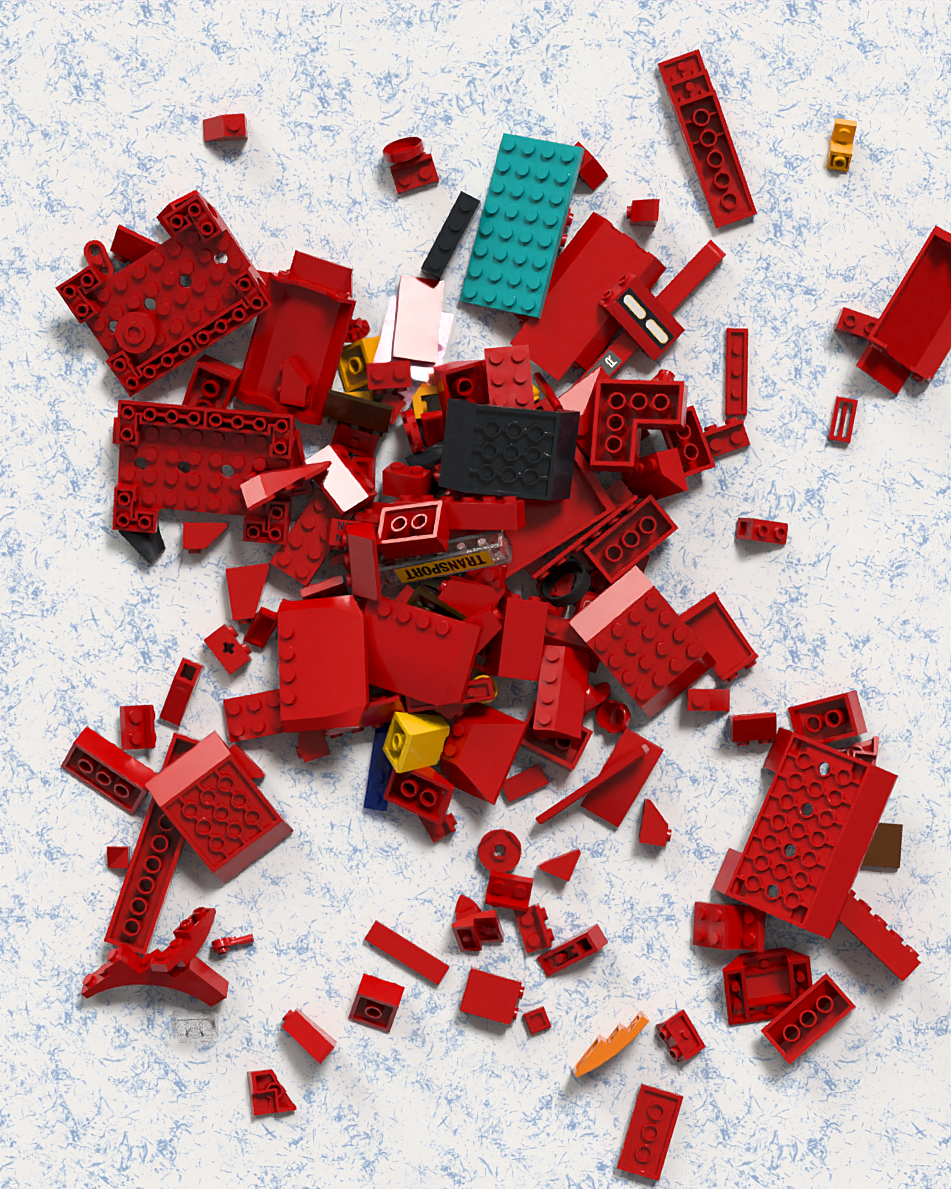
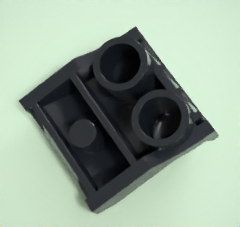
M443 440L405 458L411 467L421 466L423 469L431 470L432 494L444 488L438 486L433 476L435 472L433 468L441 463Z

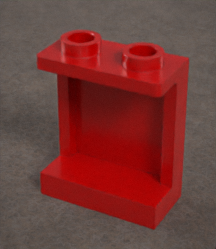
M471 966L459 1011L510 1025L511 1020L516 1021L519 1008L515 1007L517 999H522L525 987L521 986V980L510 979Z

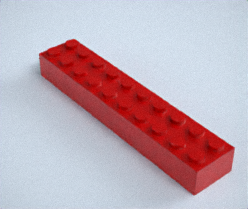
M174 732L161 770L201 740ZM153 796L104 938V942L116 946L124 944L132 951L143 955L149 951L186 841L159 807Z

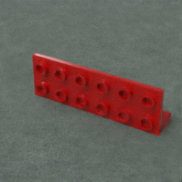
M619 479L605 490L616 508L615 511L547 563L541 556L525 566V571L532 580L536 578L538 580L543 579L550 573L548 568L552 565L556 567L567 560L566 554L570 551L576 553L585 546L583 541L588 537L590 540L602 533L600 529L606 524L609 527L619 519L618 514L621 511L627 513L637 505L635 501L638 497L633 495L624 482Z

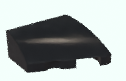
M159 524L156 533L118 531L148 563H151L166 549Z

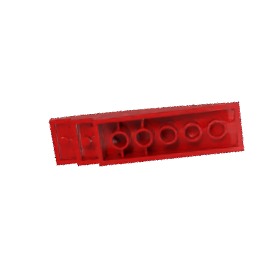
M699 49L658 63L659 72L715 228L756 215L757 211L720 102L712 86L708 71L704 66Z

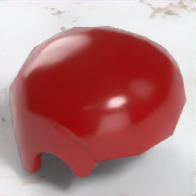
M607 700L598 707L596 714L597 724L599 727L606 729L608 733H622L629 726L631 713L623 702Z

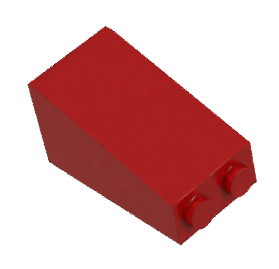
M508 593V597H501L498 609L503 616L501 620L502 628L490 640L483 675L539 681L548 612V602H541L542 597L528 596V600L521 599L520 594Z

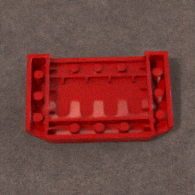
M347 595L280 602L277 611L280 718L284 733L359 728L362 716L369 707L367 621L366 615L359 607L356 597Z
M381 595L382 600L380 601L361 597L359 607L365 613L367 621L369 684L435 706L464 702L484 627L396 601Z

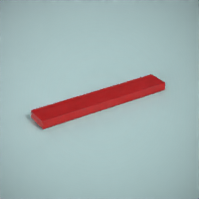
M646 744L641 746L535 819L539 824L545 823L649 753L650 749Z

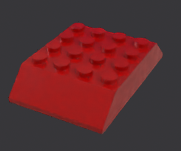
M636 565L632 566L568 620L570 625L649 719L716 664L708 650Z

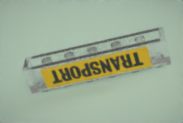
M494 530L451 539L448 543L447 552L386 559L383 554H380L378 563L379 574L387 587H393L509 563L512 560V544L504 530Z

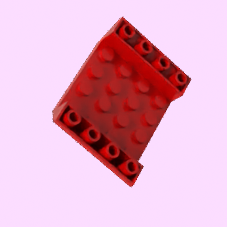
M213 731L145 782L147 789L162 811L211 872L223 883L294 831L282 814L277 812L230 752L229 747L216 731Z

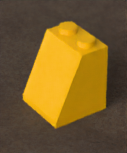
M394 712L383 751L397 773L436 765L443 751L445 739L449 735V725L441 715Z

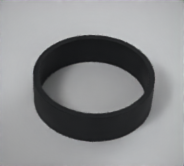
M574 561L565 562L555 567L545 577L542 584V592L553 606H570L586 594L591 584V578L580 563ZM571 572H583L581 581L571 592L560 597L550 596L552 587L561 577Z

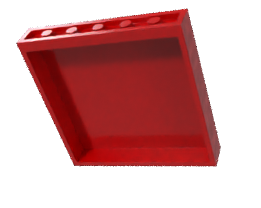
M547 398L535 404V409L555 411ZM576 445L570 499L549 501L516 497L517 500H524L525 527L520 530H468L474 541L478 539L482 546L479 548L481 552L488 551L493 562L507 566L506 578L613 512L616 508ZM441 463L433 468L435 471L433 476L437 483L439 482ZM448 488L444 492L445 495H453L454 499H462V496L468 495L475 496V499H482L484 496H495L496 499L506 497L466 493Z

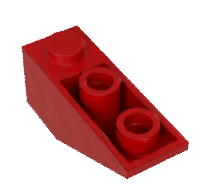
M185 657L182 658L159 718L180 726L204 670V665Z

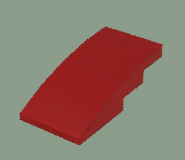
M626 728L598 775L645 744L650 749L649 753L589 792L580 806L619 827L664 749Z

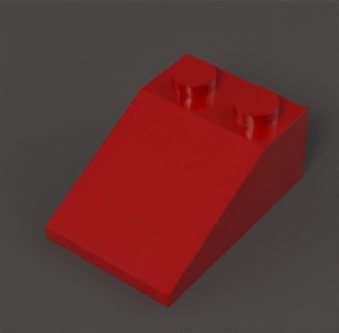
M203 354L195 364L182 405L229 409L236 394L242 370Z
M857 690L788 707L794 732L821 744L867 732Z
M430 766L397 773L393 767L383 799L442 826L455 787Z

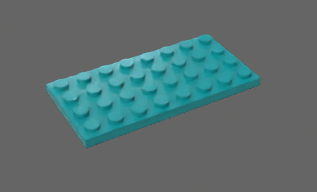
M503 133L459 301L528 317L541 318L585 149L578 146Z

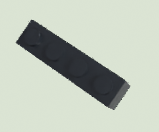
M463 191L460 192L421 267V272L439 281L442 280L481 205L480 200Z

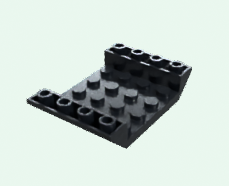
M448 398L438 486L476 494L516 496L518 498L549 501L570 499L580 411L564 409L549 411L472 403L470 400Z

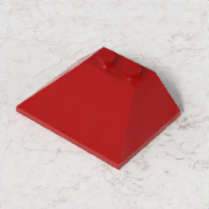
M601 365L557 398L563 406L562 409L580 411L577 443L586 454L589 462L591 459L597 379H610ZM641 429L642 441L650 435L648 430Z
M474 703L455 720L440 755L442 777L454 787L495 805L529 724L482 703Z
M785 947L764 950V952L742 953L722 969L728 1024L735 1025L769 1020L778 1016L813 985L810 957Z

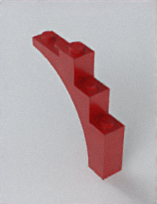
M122 944L116 949L114 948L109 951L105 964L92 974L90 973L85 976L82 982L81 994L88 999L95 994L115 987L153 985L184 992L213 1007L227 998L229 982L197 956L186 967H173L169 972L152 971L150 963L156 958L158 953L162 952L157 948L141 958L126 945Z

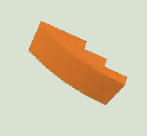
M639 1011L627 1028L619 1023L607 1039L599 1034L573 1067L574 1075L579 1077L616 1055L649 1022L648 1017Z

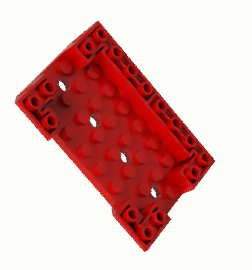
M199 193L162 217L174 236L110 278L90 264L56 287V290L80 324L83 322L87 324L109 356L106 363L130 397L273 306L264 280L216 208ZM218 252L226 254V263L222 264L216 260ZM186 275L190 277L191 286H183L180 282L181 276ZM148 298L153 299L156 303V308L153 310L148 309L145 306V300ZM133 311L148 314L156 323L158 331L155 344L149 350L138 354L129 353L122 349L116 340L115 332L110 329L112 321L118 322L123 315Z
M118 400L116 444H119L118 483L114 487L112 530L156 533L161 509L246 516L243 523V541L286 545L291 521L293 488L280 492L274 499L249 512L240 484L245 481L243 477L254 471L256 474H259L267 469L275 470L294 466L296 442L294 415ZM136 458H144L147 462L146 468H139L136 465ZM181 461L189 463V472H182L179 469ZM224 465L231 466L234 471L233 475H224L222 467Z
M779 727L776 738L763 765L764 768L774 771L776 774L743 853L732 848L728 849L712 888L795 926L831 939L898 775ZM823 763L830 765V771L826 775L820 773V766ZM806 804L813 806V812L809 816L803 814V807ZM793 844L796 848V853L788 857L786 848ZM776 885L779 893L776 897L772 898L769 895V889L771 886Z

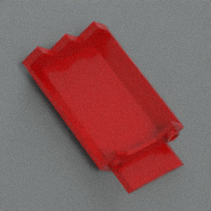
M593 212L555 261L541 318L514 314L520 320L518 325L522 328L510 344L512 346L528 345L530 360L557 381L563 377L570 366L575 369L580 367L587 371L621 328V325L599 304L602 295L607 290L612 289L617 284V280L628 272L636 275L650 290L666 270V267L653 254L639 247L638 243L631 237L616 229L609 220Z
M936 225L867 337L869 344L856 364L859 369L896 396H898L910 374H912L911 378L921 384L923 382L930 384L951 350V233Z
M295 250L289 272L279 270L278 273L269 272L266 286L273 306L257 316L235 394L237 398L247 404L265 406L273 413L294 415L302 423L322 424L328 391L332 389L356 305V300L349 296L350 293L347 292L353 269ZM288 357H294L313 382L311 401L305 407L279 403L280 397L277 396V389L282 381V375L279 372L280 365Z

